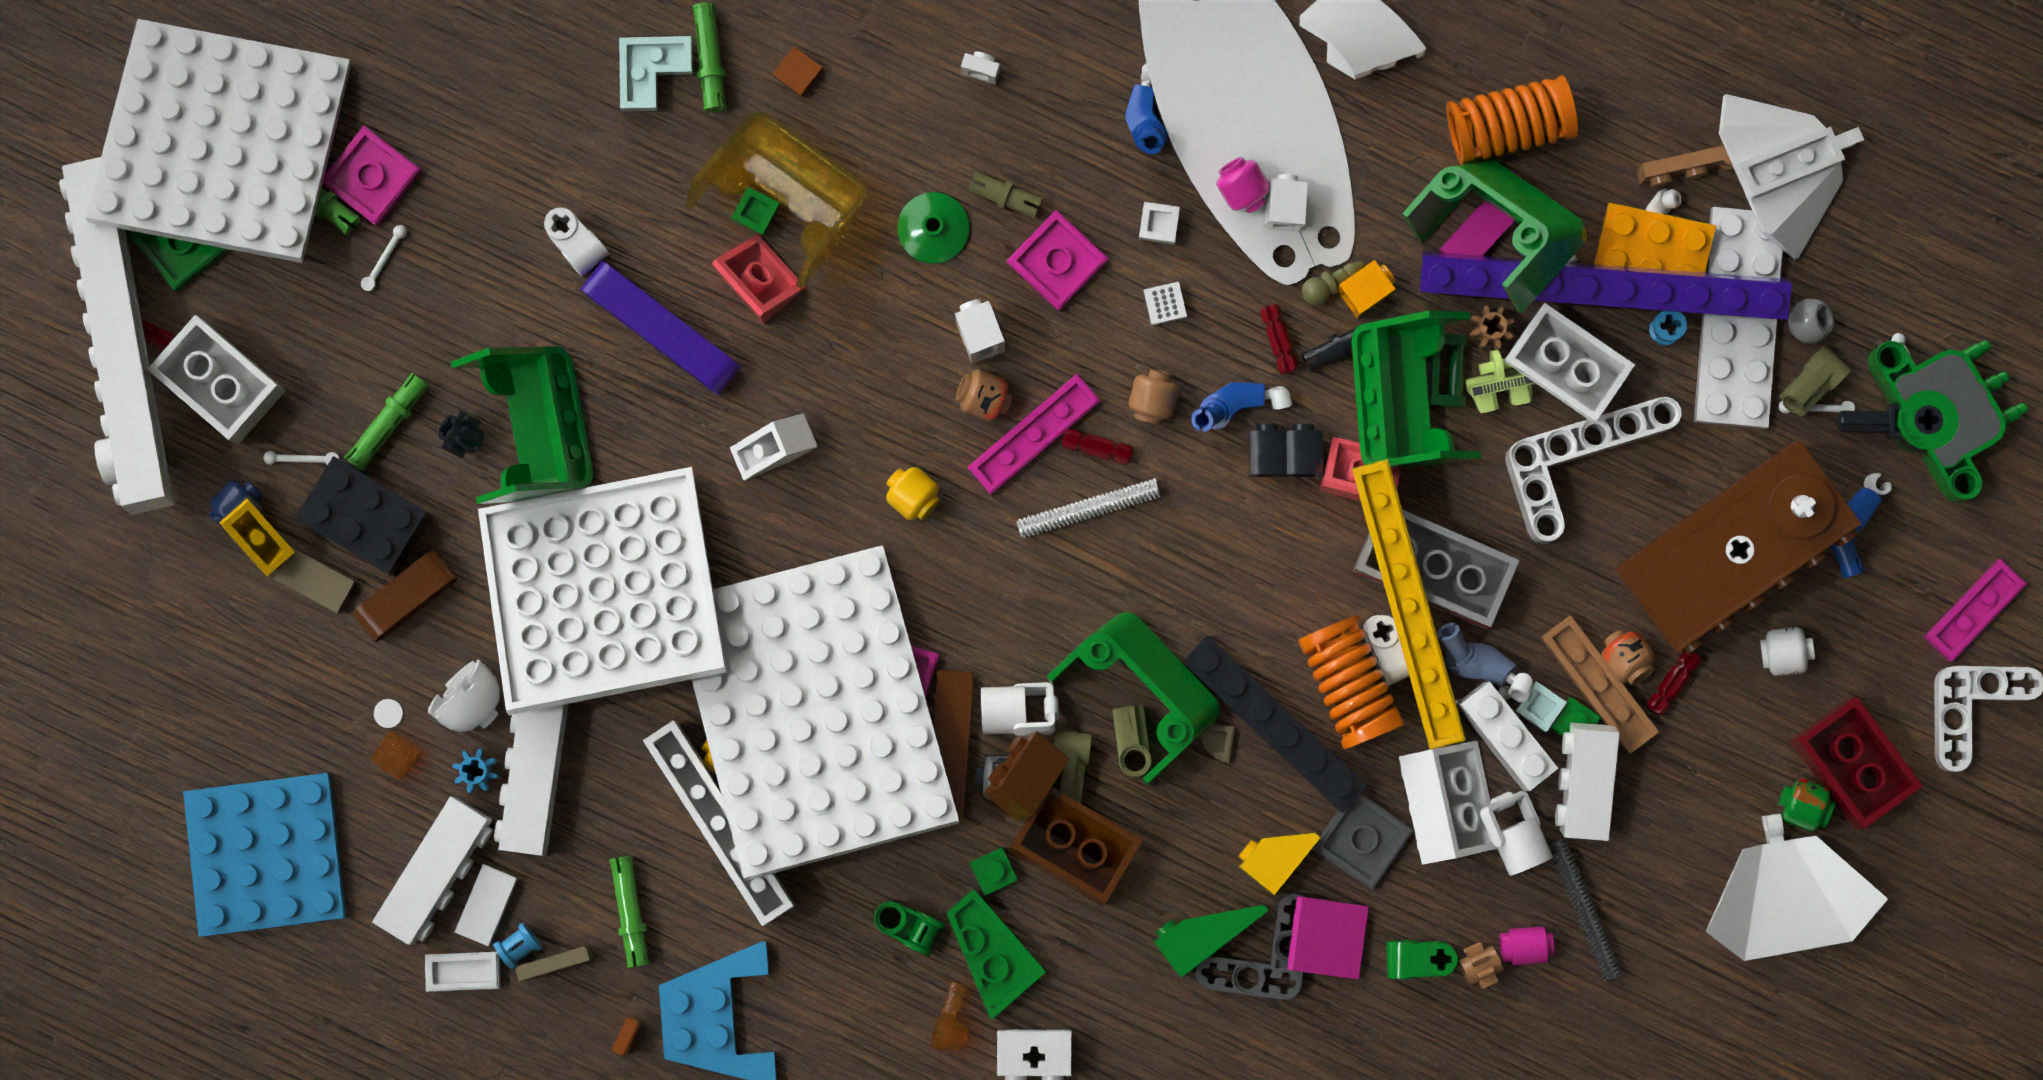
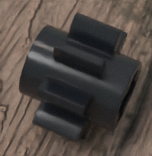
M459 411L457 417L454 415L447 416L443 420L438 432L439 438L444 441L441 448L460 458L464 457L465 452L469 454L475 453L480 448L484 439V431L478 428L481 420L463 411Z

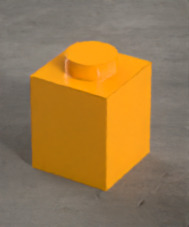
M1374 260L1339 284L1338 293L1358 319L1393 295L1396 289L1392 284L1396 280L1384 264L1379 266Z

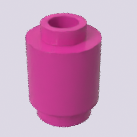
M1544 926L1508 929V933H1500L1499 935L1502 963L1511 962L1512 966L1547 963L1548 955H1554L1552 933H1546Z

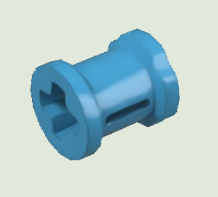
M1661 311L1649 325L1651 339L1661 346L1674 344L1676 340L1685 334L1687 329L1686 318L1678 311ZM1666 320L1668 325L1675 326V330L1670 335L1667 330H1661L1660 327Z
M524 922L518 925L519 930L503 942L497 941L493 944L498 955L511 970L517 968V962L533 950L539 951L542 949L540 941ZM524 941L522 945H520L518 948L512 951L514 947H516L519 943Z

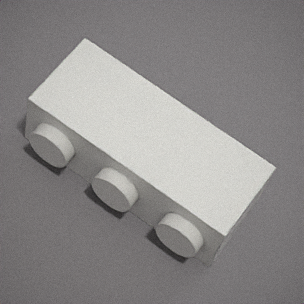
M1482 682L1456 703L1460 712L1522 790L1531 791L1558 769L1491 682Z
M1570 722V732H1564L1562 754H1567L1566 768H1560L1558 786L1559 790H1564L1563 803L1556 806L1555 826H1560V831L1564 837L1609 841L1619 731L1615 726Z

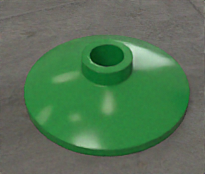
M924 193L913 198L903 208L898 220L899 240L905 251L914 259L928 264L943 263L957 256L964 248L969 236V220L964 208L954 198L943 193ZM930 220H936L940 223V227L937 231L931 232L927 230L926 224Z

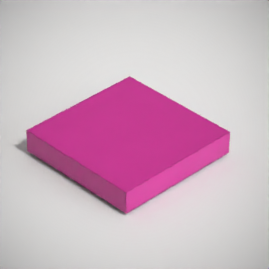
M363 126L325 173L322 184L378 227L422 170L367 127Z
M1055 210L1006 262L1059 312L1103 267L1108 258L1061 213Z
M1297 896L1287 970L1359 979L1369 906Z

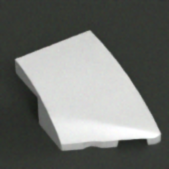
M1317 0L1300 15L1299 26L1327 42V63L1353 79L1370 75L1375 70H1385L1394 67L1397 60L1412 55L1420 58L1426 54V47L1418 36L1381 0Z

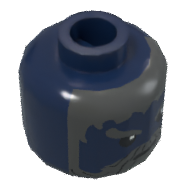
M231 480L211 498L210 506L212 511L209 515L224 530L219 522L246 499L263 515L264 507L259 500L264 495L250 481L243 485L239 481Z

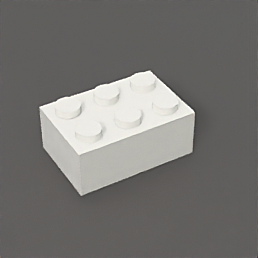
M194 315L147 369L224 437L237 445L240 444L286 391L210 324L197 315Z

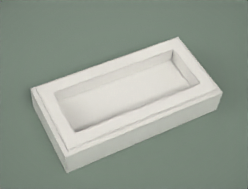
M483 864L455 933L490 946L518 878Z
M497 952L426 954V992L500 989V956Z

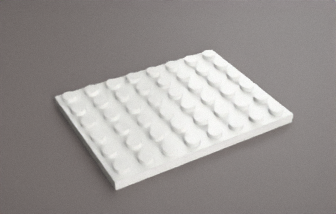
M883 545L713 589L727 672L692 679L744 881L959 823Z

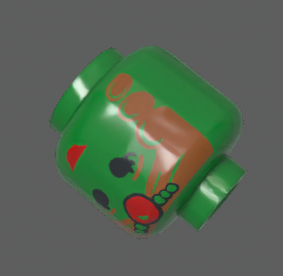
M1799 778L1792 787L1784 786L1777 805L1783 807L1782 818L1785 822L1808 832H1814L1819 826L1826 827L1836 801L1831 800V792L1828 788L1805 778Z

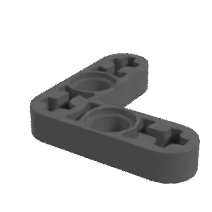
M1288 894L1278 903L1270 964L1211 956L1196 966L1195 977L1198 983L1206 989L1280 1000H1289L1295 997L1302 985L1303 972L1287 970L1289 957H1285L1280 953L1279 942L1285 936H1292V930L1280 931L1281 923L1289 925L1290 915L1284 912V906L1291 905L1292 899L1297 900V896H1303ZM1210 962L1216 963V969L1228 972L1227 964H1234L1235 967L1231 975L1232 987L1224 986L1227 981L1226 978L1217 977L1214 979L1213 984L1207 983V977L1201 975L1202 968L1206 969L1209 967ZM1245 967H1251L1258 973V983L1251 989H1245L1238 983V973ZM1264 969H1271L1270 978L1279 979L1284 972L1289 973V979L1295 982L1294 988H1287L1286 993L1282 994L1280 993V987L1268 984L1269 992H1262L1261 989L1265 982Z

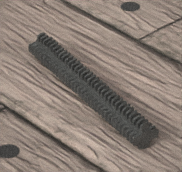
M1564 838L1548 844L1551 845L1549 848L1552 849L1551 853H1554L1553 858H1556L1553 862H1558L1555 866H1560L1557 871L1561 870L1559 875H1563L1561 879H1565L1562 883H1567L1564 888L1568 887L1566 892H1570L1568 896H1572L1569 900H1574L1571 905L1576 904L1573 909H1578L1575 911V913H1579L1576 917H1581L1578 921H1583L1580 926H1585L1582 928V930H1586L1584 935L1588 934L1585 938H1590L1587 943H1592L1589 947H1594L1591 952L1595 951V953L1592 955H1597L1594 960H1599L1596 963L1601 964L1598 969L1602 968L1600 973H1604L1602 977H1606L1603 981L1623 975L1620 972L1621 969L1618 968L1620 965L1617 964L1616 956L1611 951L1612 947H1610L1611 944L1608 942L1609 939L1606 938L1607 934H1604L1605 930L1601 926L1602 922L1599 921L1598 913L1595 912L1596 909L1591 904L1593 902L1590 899L1591 896L1588 895L1589 892L1584 887L1586 885L1583 883L1584 879L1581 878L1582 875L1577 870L1579 867L1575 866L1577 863L1574 861L1575 858L1572 857L1573 853L1571 854V849H1568V841Z

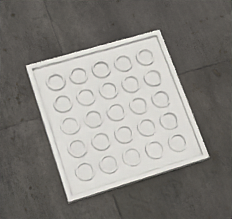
M137 19L85 216L87 222L303 263L349 77L350 59Z
M692 467L478 509L505 707L508 715L727 672Z

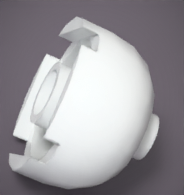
M477 660L476 663L472 661L459 670L445 684L448 689L443 695L444 698L442 699L437 694L428 708V713L447 729L466 732L473 730L478 725L486 728L498 715V712L495 710L500 699V687L497 678L480 660Z

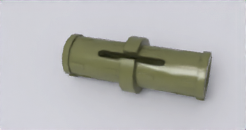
M976 170L972 179L986 186L982 187L971 182L968 188L969 193L992 200L997 203L999 208L1004 209L1006 206L1035 219L1038 209L1025 203L1027 202L1040 208L1043 197H1038L1013 187V182L1007 180L1006 183H1003Z

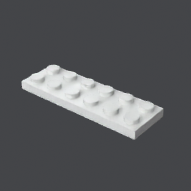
M1712 207L1709 224L1716 225L1706 266V273L1780 278L1782 249L1762 233L1753 211ZM1702 313L1694 411L1695 423L1767 429L1769 427L1777 319Z

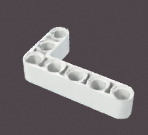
M1669 397L1656 398L1601 415L1595 424L1587 419L1522 439L1513 444L1506 453L1505 461L1530 538L1536 543L1548 544L1559 538L1565 527L1564 518L1548 468L1665 433L1680 421L1682 414L1678 402ZM1662 406L1669 411L1670 421L1668 424L1659 423L1655 419V407ZM1621 417H1629L1634 420L1636 424L1634 434L1628 435L1621 431L1619 427ZM1593 427L1600 432L1602 439L1599 445H1592L1586 441L1584 436L1586 428ZM1552 438H1560L1565 441L1567 445L1565 455L1558 456L1551 451L1550 441ZM1524 448L1530 451L1533 458L1530 466H1522L1517 463L1515 459L1517 449ZM1528 483H1537L1542 487L1544 493L1542 500L1534 501L1527 496L1526 487ZM1540 517H1547L1553 521L1555 529L1551 536H1546L1539 532L1537 522Z

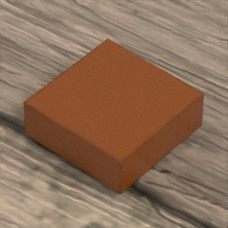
M793 46L772 75L802 98L823 71V67Z
M632 1015L628 1016L611 1051L621 1056L629 1054L643 1025L642 1020Z

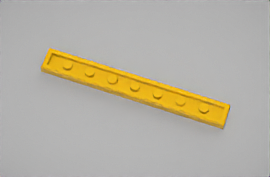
M1389 459L1352 468L1429 748L1431 750L1466 741Z

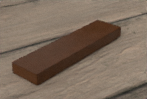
M937 670L933 728L958 818H964L974 672Z

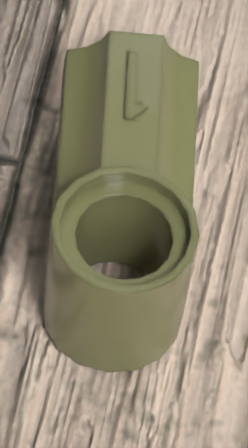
M1824 345L1802 367L1803 371L1779 395L1783 401V406L1791 413L1801 417L1804 416L1826 392H1831L1851 372V369Z
M1144 705L1112 709L1120 770L1129 779H1142L1149 773L1152 764ZM1129 754H1142L1146 760L1144 768L1137 772L1129 770L1125 766V759Z
M1056 730L1054 745L1070 759L1052 786L1081 803L1085 767H1088L1092 734Z

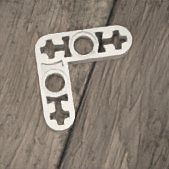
M1952 666L1939 671L1934 682L1935 759L1938 766L1947 772H1958L1966 769L1971 763L1972 700L2026 701L2035 699L2043 692L2042 674L2035 668ZM1952 673H1954L1955 679L1962 682L1961 687H1956L1954 690V698H1962V704L1956 702L1944 704V698H1952L1951 687L1945 686L1944 683L1945 679L1951 678ZM1986 673L1995 675L1999 681V687L1993 694H1988L1981 688L1980 680ZM2025 674H2027L2028 680L2034 681L2035 684L2034 688L2028 689L2027 694H2025V690L2022 687L2008 688V681L2022 680ZM2007 688L2009 690L2010 695H2006ZM1949 709H1956L1962 715V725L1956 730L1948 728L1944 723V715ZM1962 734L1963 741L1955 740V751L1962 753V759L1956 760L1955 766H1952V761L1945 759V752L1952 750V740L1944 741V735L1955 736Z

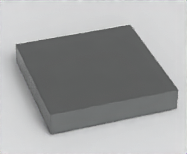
M1360 793L1342 813L1337 810L1319 836L1321 838L1312 849L1361 884L1373 890L1414 830Z

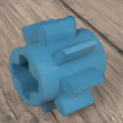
M478 749L475 757H472L467 751H462V756L465 760L461 764L456 763L452 765L455 769H459L460 774L455 779V784L468 783L467 793H473L476 785H480L484 791H489L487 784L489 779L499 778L498 774L492 772L491 767L497 762V759H483L484 749ZM477 761H479L478 767L484 769L483 775L476 776L474 781H472L473 774L468 773L469 766H476Z

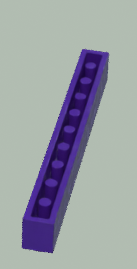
M1423 252L1420 292L1510 299L1502 283L1524 259ZM1567 262L1534 301L1788 320L1792 283L1788 279Z

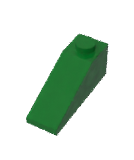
M1261 904L1182 919L1177 924L1171 919L1155 931L1159 938L1153 942L1179 977L1182 978L1269 910L1265 905Z

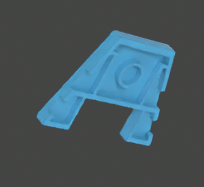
M767 941L759 942L659 985L664 1059L746 1080H777L775 1051L737 1054L731 978L769 975Z

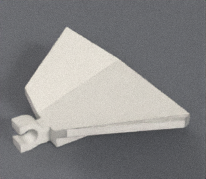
M1725 94L1723 96L1720 118V138L1762 233L1796 260L1801 255L1843 182L1841 161L1845 160L1842 150L1863 141L1862 133L1859 127L1835 136L1831 126L1826 128L1814 115Z
M1781 814L1761 816L1767 844L1742 849L1706 929V933L1743 961L1853 941L1888 898L1817 836L1784 840Z

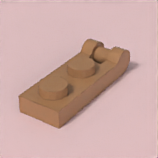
M1723 145L1642 163L1637 169L1640 184L1650 182L1651 187H1657L1673 182L1672 177L1685 174L1686 179H1693L1708 174L1707 169L1718 167L1724 172H1729L1734 167Z

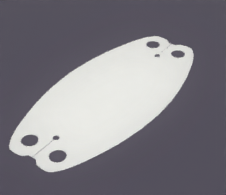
M1139 0L1144 53L1150 81L1163 123L1190 180L1218 222L1243 252L1264 273L1281 284L1290 285L1306 277L1309 268L1314 267V264L1315 266L1323 264L1332 267L1347 261L1354 245L1355 219L1351 181L1343 140L1322 78L1301 38L1275 0ZM1243 157L1245 160L1252 159L1256 161L1268 181L1272 178H1277L1279 174H1291L1298 176V181L1308 182L1305 225L1300 231L1263 228L1265 204L1251 213H1247L1246 209L1232 210L1217 188L1216 182L1220 177L1218 171L1230 161ZM1326 226L1334 227L1340 234L1339 244L1331 249L1324 248L1318 242V233ZM1280 245H1288L1295 252V261L1289 267H1280L1274 262L1273 252Z

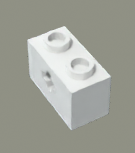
M975 299L960 306L961 311L955 313V318L971 364L1005 352V341L990 302L981 303L980 299Z
M998 1029L997 1076H1005V1080H1027V1076H1042V1080H1064V1076H1071V1030ZM1032 1046L1038 1047V1052L1045 1054V1059H1040L1038 1066H1031L1029 1059H1023V1053H1030Z

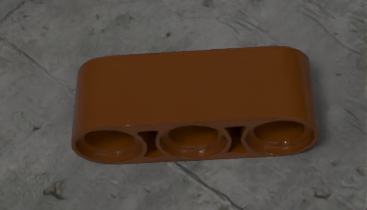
M434 549L426 553L354 610L353 615L376 643L387 637L451 587L458 580V576L440 553Z

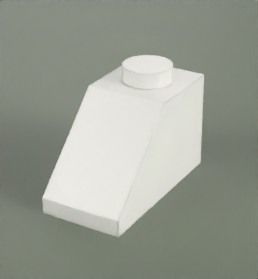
M803 413L771 422L730 447V450L743 480H748L799 458L816 448L817 444Z

